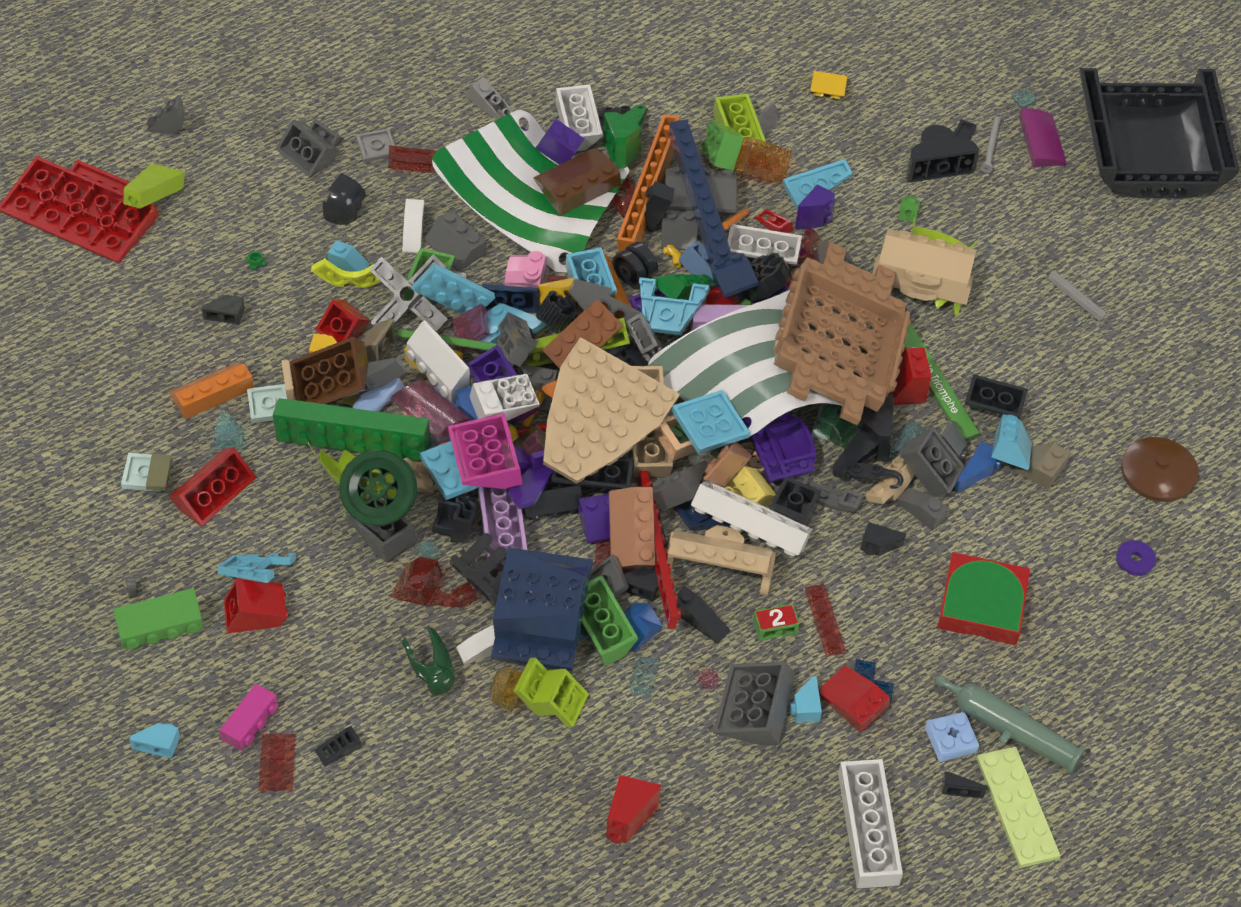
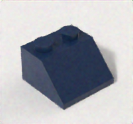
M744 253L733 254L728 259L717 260L714 264L709 265L714 284L724 298L759 285L752 266Z

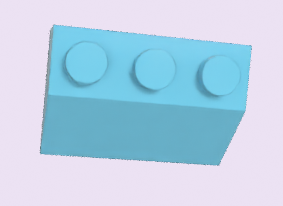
M602 248L566 254L565 268L569 278L607 286L612 289L610 297L617 292Z
M1003 414L995 432L992 458L1028 470L1032 441L1021 420L1013 415Z

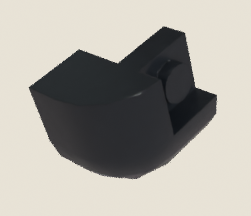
M341 173L328 189L330 194L327 202H323V218L334 224L347 225L357 219V211L360 210L366 193L356 180Z
M441 494L432 532L451 536V542L465 541L470 536L475 523L477 505L465 494L445 500Z

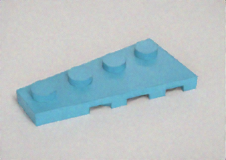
M843 159L785 178L782 184L798 210V205L817 184L831 190L850 178L853 172L846 160Z

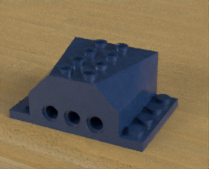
M508 547L493 616L495 639L491 660L527 665L530 658H536L545 668L572 671L593 559Z

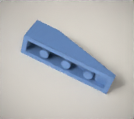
M698 240L690 245L678 260L690 273L696 275L706 274L714 283L705 247ZM742 292L736 293L738 299L744 296Z

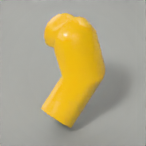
M674 245L664 247L663 253L666 256L671 255L673 257V267L681 268L682 263L678 260L681 257V253Z

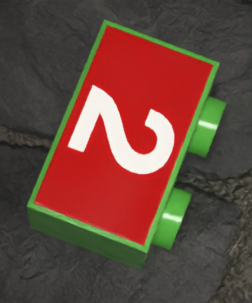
M783 604L774 608H761L754 611L753 623L759 641L798 634L799 621L793 604Z

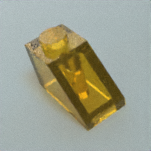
M510 666L496 671L490 687L494 704L510 713L513 711L518 698L514 689L522 673Z

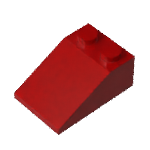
M846 665L818 689L819 696L860 733L872 724L889 707L890 697L876 684Z

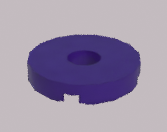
M1131 540L1120 545L1116 553V562L1128 574L1142 576L1148 574L1153 569L1156 556L1153 549L1147 544ZM1137 555L1141 560L1134 561L1131 556Z

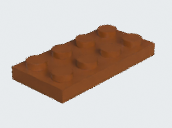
M596 299L543 349V352L560 369L580 337L601 348L623 328V325Z

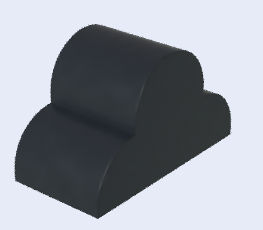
M942 125L928 126L922 131L920 143L911 150L906 175L907 182L912 183L974 173L979 148L970 139L956 138L954 132L948 127Z

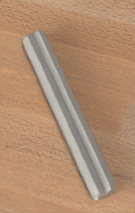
M1056 271L1050 273L1048 279L1097 320L1100 321L1105 317L1106 312L1066 279Z

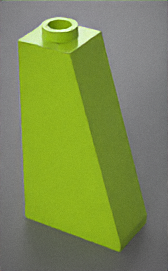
M151 163L124 188L123 204L142 208L183 189L185 172Z

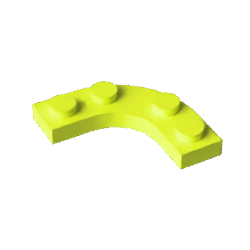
M324 258L311 267V272L324 281L338 287L351 284L356 285L357 288H367L381 282L370 271L373 265L358 272H349L336 267Z

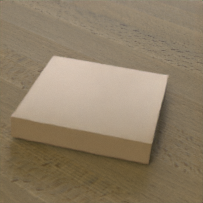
M282 360L287 399L295 400L290 363L288 360Z

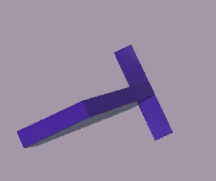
M544 450L531 454L530 467L521 476L523 484L513 486L508 490V496L518 509L535 505L547 483H550L553 470L543 464Z

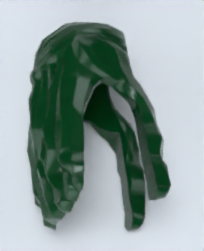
M430 627L427 630L433 646L432 664L426 665L417 661L406 637L402 640V645L405 648L415 674L420 679L426 681L429 692L433 695H441L448 692L454 685V667L444 642L436 630Z

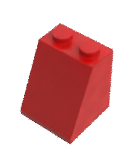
M925 347L906 348L901 354L903 359L898 367L900 372L895 380L897 382L896 388L893 392H889V394H894V405L926 403L932 376Z
M236 578L223 600L226 633L280 627L288 617V609L285 607L286 592L283 590V583H264Z
M619 775L607 818L606 838L616 844L621 842L627 843L658 808L661 784Z

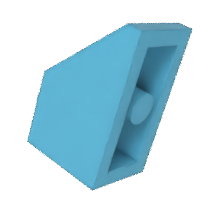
M337 240L328 252V261L344 271L358 272L368 268L370 265L353 246Z
M816 676L811 677L795 694L793 704H790V714L795 717V723L820 721L822 710Z
M157 723L131 735L129 740L131 748L134 750L172 759L180 739L179 729L172 724Z

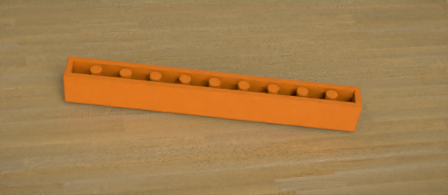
M665 114L662 116L617 237L618 253L632 242L641 243L648 224L646 212L647 197H645L647 188L651 187L655 181L663 183L666 169H668L674 153L668 136L670 122L680 120V116Z

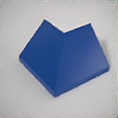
M634 602L623 611L638 637L636 643L631 647L633 651H637L663 628L654 610L648 603Z

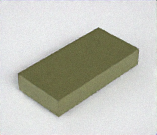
M152 454L146 482L147 490L166 491L172 462L171 455Z

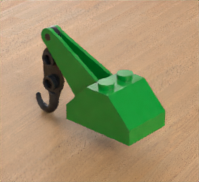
M626 105L620 108L605 107L602 111H597L598 118L604 119V146L617 169L626 168L638 159V152L641 151V142L639 141V136L642 135L641 125L646 117V106L636 105L632 109Z

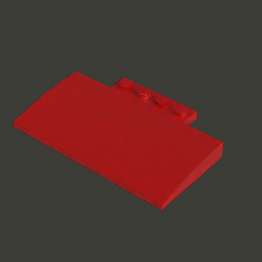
M36 156L0 203L1 213L118 264L159 216L157 207L151 204L142 208L123 204L124 188L130 183L129 181L78 159L69 170Z

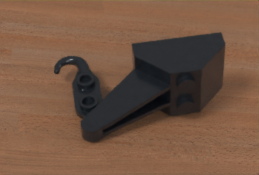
M894 394L886 396L878 412L864 406L861 420L858 423L861 426H857V433L833 464L832 474L835 477L841 478L846 474L854 479L880 480L892 477L896 478L898 482L895 485H890V489L902 486L904 479L898 471L886 469L878 464H864L873 457L877 461L889 462Z

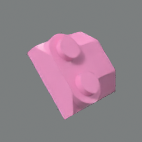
M533 251L528 255H511L506 269L505 283L535 286L542 284L548 262L547 257L540 251Z

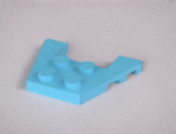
M639 278L642 313L653 332L682 335L710 292L709 285L693 284L689 300L654 296L657 284L656 279Z
M502 303L497 304L471 322L477 340L497 343L496 340L500 335L498 326L507 312L527 321L532 334L547 326L546 323L538 320L536 316Z
M271 553L267 557H259V554L232 555L217 566L218 574L225 575L226 577H237L268 583L274 578V570L265 568L270 564L291 565L296 561V553H288V557H279L278 553Z

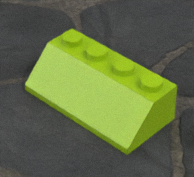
M748 94L715 97L713 108L715 120L739 132L744 137L737 161L749 159L766 146L765 137Z

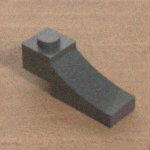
M639 313L626 321L636 344L649 363L651 358L664 349V347L656 337L643 313Z

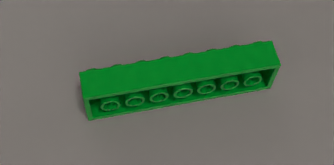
M282 398L278 399L273 412L276 441L301 445L310 444V446L358 453L370 450H386L402 458H409L414 461H422L420 453L429 450L431 447L428 418Z

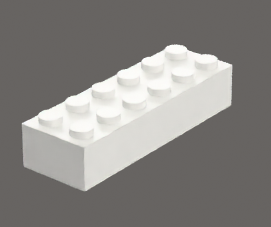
M704 481L700 484L691 506L695 507V511L701 514L708 513L713 515L712 518L718 522L723 523L725 521L730 523V527L737 531L745 530L754 539H759L760 537L766 540L767 545L774 548L779 546L784 549L786 554L791 556L799 555L804 550L813 530L709 481Z
M883 760L841 762L838 777L857 888L899 886L903 872Z

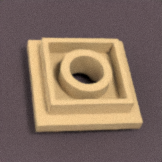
M403 458L409 463L415 473L418 487L417 492L433 493V481L430 479L429 472L424 463Z

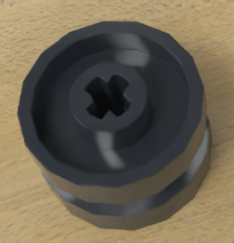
M632 242L613 257L612 264L617 276L633 289L640 287L639 278L651 279L658 273V263L655 256L648 247L640 242Z

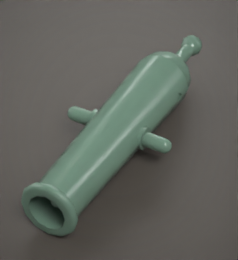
M942 675L935 679L937 686L945 687L956 695L957 705L963 712L1002 733L999 738L1001 743H1006L1011 738L1067 769L1066 772L1068 774H1072L1085 752V747L1081 746L1079 748L1027 715L1030 712L1029 706H1023L1021 710H1018L979 685L967 684L964 687H959L947 681V678Z

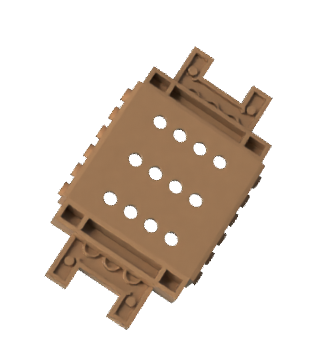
M829 242L822 264L807 257L800 269L796 268L793 273V281L789 287L790 292L785 300L786 305L782 311L783 316L775 336L776 341L773 348V353L775 354L774 365L792 373L787 394L805 401L811 389L843 404L840 418L858 425L864 406L878 412L886 396L896 388L897 382L895 380L900 372L898 367L902 362L903 357L901 354L905 349V344L903 343L908 336L906 330L911 323V320H909L910 312L906 311L905 313L907 303L890 296L895 271L879 265L875 275L853 264L843 261L846 249ZM815 300L820 301L823 306H818ZM832 308H836L840 314L834 313ZM849 316H853L856 322L851 321ZM865 323L870 324L873 329H868ZM808 324L815 326L817 330H811ZM825 332L831 333L834 338L827 337ZM843 340L848 341L850 346L844 345ZM860 348H864L867 354L862 353Z

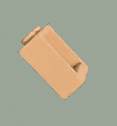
M674 415L666 417L661 426L653 431L672 461L697 452L690 440L680 444L670 428L680 425Z

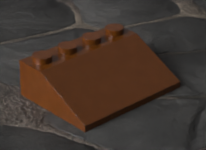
M596 148L533 177L559 216L621 186L619 170L609 158Z
M350 337L289 361L297 401L328 405L365 390L368 357L365 342L355 337Z

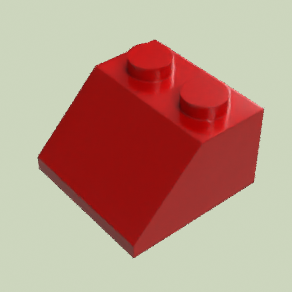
M332 299L315 330L319 334L332 336L338 343L350 337L358 338L361 336L370 320L345 300Z

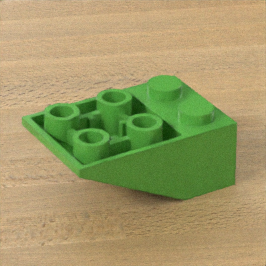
M712 120L706 129V140L701 145L702 154L714 166L733 171L744 137L739 132Z

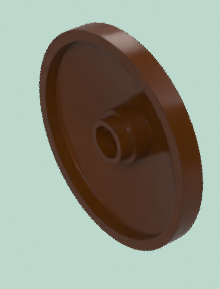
M1147 437L1135 441L1126 449L1121 462L1122 474L1127 484L1139 495L1154 501L1171 502L1182 499L1193 490L1198 479V466L1193 455L1181 444L1167 438Z

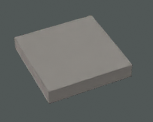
M390 128L356 135L364 163L398 156Z

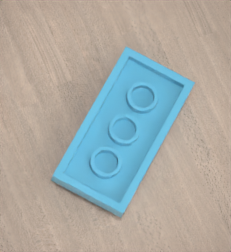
M435 263L413 284V291L471 319H474L495 299L494 292Z

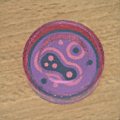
M704 669L699 673L698 683L701 687L713 689L718 684L719 676L716 671Z

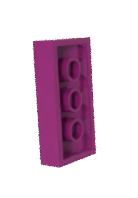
M1021 109L1019 120L1032 166L1067 165L1053 115L1038 109Z

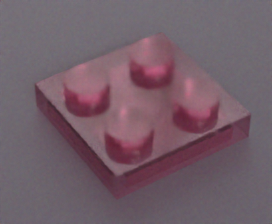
M483 304L477 305L452 320L454 337L481 341L490 336L486 307ZM455 345L458 351H463L466 348H468Z

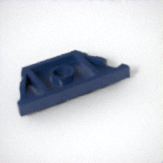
M693 499L673 507L689 530H709L716 525L730 527L731 525L725 521L721 523L712 518L713 515L708 513L701 514L695 511V507L691 506Z

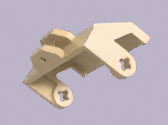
M888 229L882 252L877 256L872 274L875 275L877 267L882 265L896 272L892 287L900 289L902 293L909 297L925 301L940 298L967 305L974 277L970 276L976 250L964 247V245L959 243L950 244L942 239L933 240L928 239L925 235L916 236L911 235L908 231L899 232Z
M716 525L707 530L705 536L677 530L671 532L667 548V564L671 565L672 571L675 557L762 574L760 595L768 596L776 552H773V549L744 544V537L739 531L730 527Z

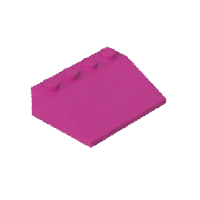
M505 413L448 426L462 485L505 489L523 484Z

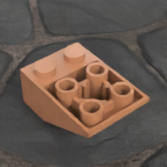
M737 442L725 445L719 455L709 462L704 471L706 475L703 479L725 487L751 459L752 455Z

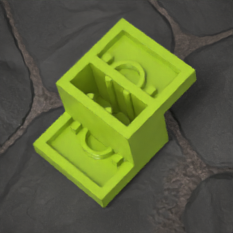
M536 658L529 659L514 689L519 698L536 715H556L567 727L574 726L589 695L566 669L547 670Z

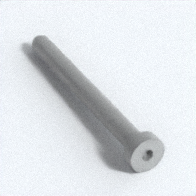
M996 116L993 121L985 160L980 166L982 172L990 173L993 169L991 161L1001 121L999 116Z

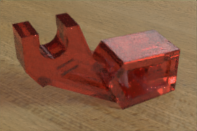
M469 582L451 589L450 593H443L436 586L433 587L434 595L429 596L426 591L422 592L425 601L431 606L459 607L461 609L477 601L476 594Z

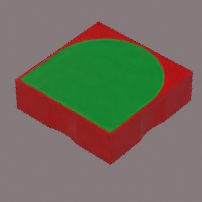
M952 552L937 629L978 635L989 640L1017 645L1021 631L1030 568Z

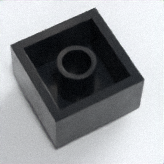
M785 477L770 504V509L808 526L819 505L821 490Z

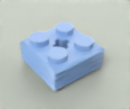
M965 712L927 721L925 729L940 762L977 753L979 743Z

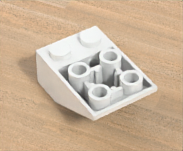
M527 374L473 383L470 393V399L478 419L505 413L506 420L508 421L540 405Z

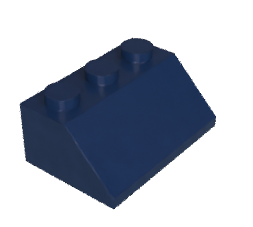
M495 282L482 283V287L495 293V299L483 310H490L497 304L502 303L526 313H537L538 286Z

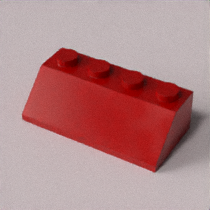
M235 447L224 448L174 491L169 498L178 510L202 527L257 477Z

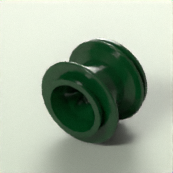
M370 450L354 457L343 470L339 484L340 498L347 512L357 521L370 526L389 525L403 518L414 505L418 488L415 473L409 463L399 455L386 450ZM374 469H377L380 472L378 478H374L372 476V471ZM388 474L394 477L391 483H387L385 480ZM364 478L369 482L367 487H362L360 484ZM376 482H379V485L386 486V488L380 490V494L377 491L370 490V488L376 486ZM389 489H394L396 491V495L394 497H389ZM365 493L371 495V500L368 502L363 499ZM378 498H383L385 501L382 507L376 503Z

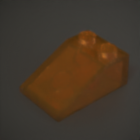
M744 137L733 172L782 184L783 179L787 176L792 150L752 137Z

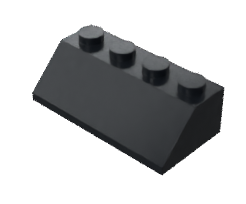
M620 457L611 465L602 467L597 473L586 476L584 480L577 484L553 470L551 482L616 490L630 488L634 458Z

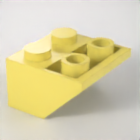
M743 466L724 487L766 508L771 504L776 495L759 471L747 466Z

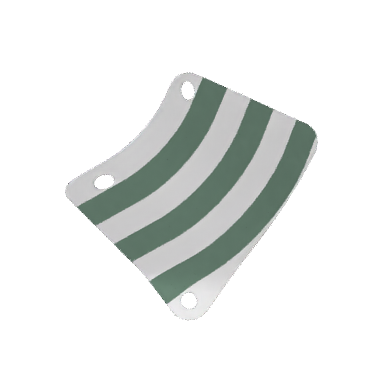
M790 290L770 299L730 312L696 328L656 353L648 366H662L664 385L679 393V397L685 402L723 390L740 418H751L752 423L748 428L749 436L757 433L777 417L801 406L815 403H830L843 406V404L811 389L805 401L787 394L792 373L774 365L775 354L773 353V348L776 341L775 336L779 330L778 325L783 316L782 311L786 305L785 300ZM808 324L811 330H817L815 326Z

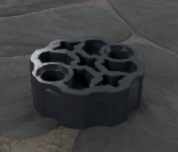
M771 253L754 259L750 264L759 285L742 291V294L749 301H756L762 298L765 299L783 288L788 283L787 280L792 274L784 258L780 257L779 253Z

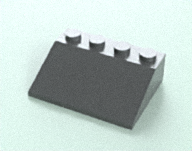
M678 167L666 169L665 185L675 188L673 202L668 210L693 211L680 169ZM704 170L717 211L736 213V172L732 170Z
M787 662L731 664L713 733L758 745H778L795 679V674Z

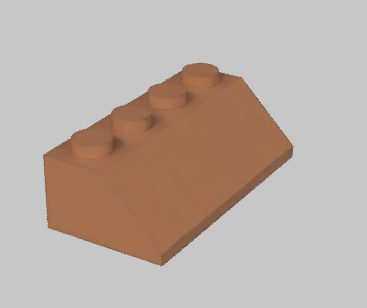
M630 487L609 491L611 555L617 556L622 570H637L642 567L651 569L655 566L653 487Z

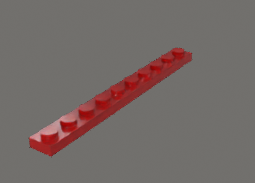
M647 471L639 472L638 487L653 486L652 479H649ZM653 499L655 571L667 628L676 629L677 621L681 619V611L676 606L677 594L673 592L674 579L670 578L671 565L667 564L668 551L664 549L665 538L664 535H661L662 524L661 520H658V506H655V500Z

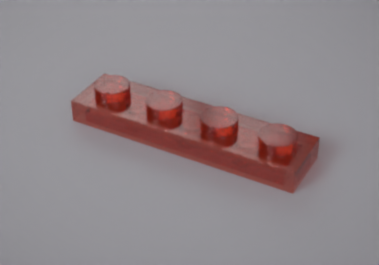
M825 585L805 587V593L825 657L845 654L844 643Z

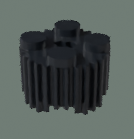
M553 290L548 293L538 308L536 318L550 326L549 329L552 332L558 334L570 325L580 313L576 309L577 307H575L577 304L574 299L567 295L562 297V295L557 294Z

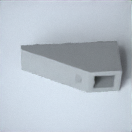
M485 77L478 80L465 93L476 106L497 120L514 112Z

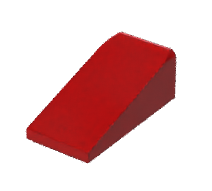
M768 209L755 217L768 230L791 233L793 231L792 221ZM766 214L771 216L767 220L762 218Z

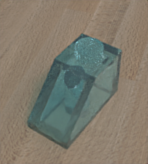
M220 409L214 436L215 450L235 447L239 451V446L244 444V434H241L240 425L225 409Z

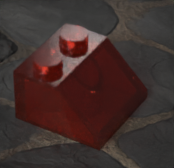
M418 557L408 563L390 596L398 600L427 606L443 576L438 560Z

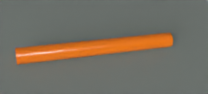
M745 208L723 222V229L729 228L747 216L749 210Z

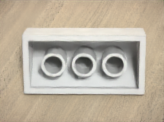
M581 85L556 88V106L560 122L585 138L577 150L585 151L603 137L591 86Z
M735 224L730 227L728 244L732 254L744 253L747 257L758 258L762 255L779 253L786 263L795 265L798 263L802 240L801 235Z
M426 321L421 322L407 342V357L410 361H414L417 364L421 373H425L428 376L432 385L438 387L443 397H447L450 402H453L458 398L457 390L470 387L469 367Z

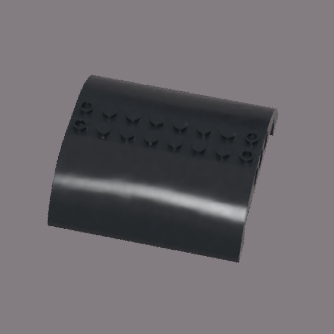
M1080 68L1079 73L1098 169L1102 180L1110 189L1122 195L1136 198H1187L1216 190L1228 183L1239 173L1240 169L1215 69H1198L1194 83H1100L1097 68Z

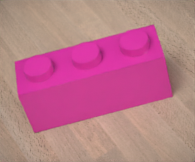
M255 683L219 730L221 740L241 751L245 746H250L254 740L255 733L264 728L267 717L276 712L278 708L276 694Z

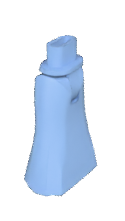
M397 378L382 387L361 393L352 408L379 412L405 390L404 384Z

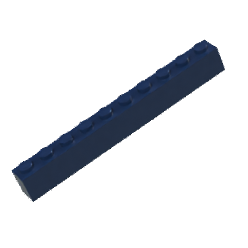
M688 120L670 122L668 136L711 265L717 260L730 258L732 253Z

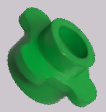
M258 251L251 252L245 258V262L249 263L252 270L257 269L259 266H265L267 263Z

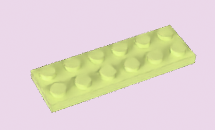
M1011 747L977 755V762L1019 868L1060 859L1061 855L1017 748Z

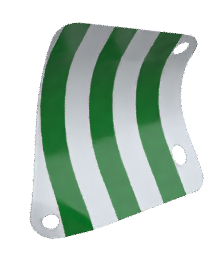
M523 110L509 113L434 153L432 163L437 174L471 209L528 251L542 252L547 257V265L556 272H567L566 265H562L559 262L561 253L570 254L585 250L593 228L619 189L617 187L559 216L533 178L558 166V164L535 149L545 132L535 118ZM521 117L526 118L529 123L527 131L522 130L519 125ZM628 167L618 169L621 184L629 173Z

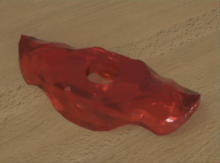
M629 175L626 176L617 190L624 191L626 194L624 196L615 194L611 200L623 218L626 216L635 191L634 182L630 179Z
M810 227L805 229L804 239L801 240L803 248L799 251L798 259L805 260L807 257L810 259L814 258L813 244L817 240L818 234Z

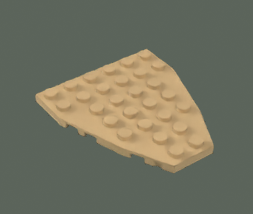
M580 337L560 367L547 419L543 464L576 484L581 482L586 476L593 475L602 467L609 466L631 450L636 443L644 440L653 430H657L678 400L680 394Z

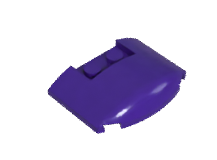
M790 411L777 417L757 433L749 436V440L752 441L763 467V473L770 483L784 480L785 477L791 478L814 472L816 451L812 436L804 422L799 417L796 418L791 415ZM750 417L744 418L747 429L752 423Z

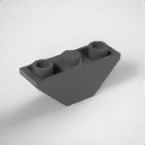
M179 95L173 100L170 99L164 108H160L154 117L151 116L146 123L148 125L147 132L175 134L182 128L186 114Z

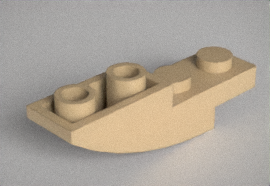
M900 455L886 469L901 473L904 479L902 486L890 489V485L897 484L898 480L892 477L883 478L866 494L867 501L884 504L888 499L896 500L907 488L915 474Z

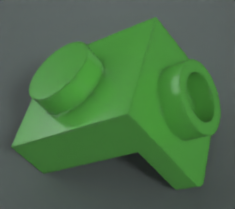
M914 196L902 197L898 219L913 222L915 217L916 221L920 200H917Z

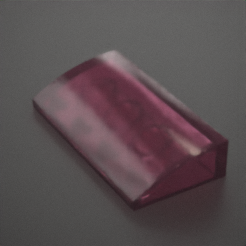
M424 380L407 385L391 396V400L410 416L428 418L430 433L436 438L450 435L448 426L469 421L467 415Z

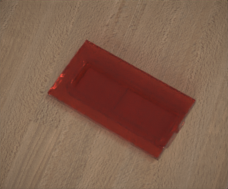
M389 145L388 168L437 173L433 167L432 158L438 150Z
M262 734L258 791H293L296 734Z

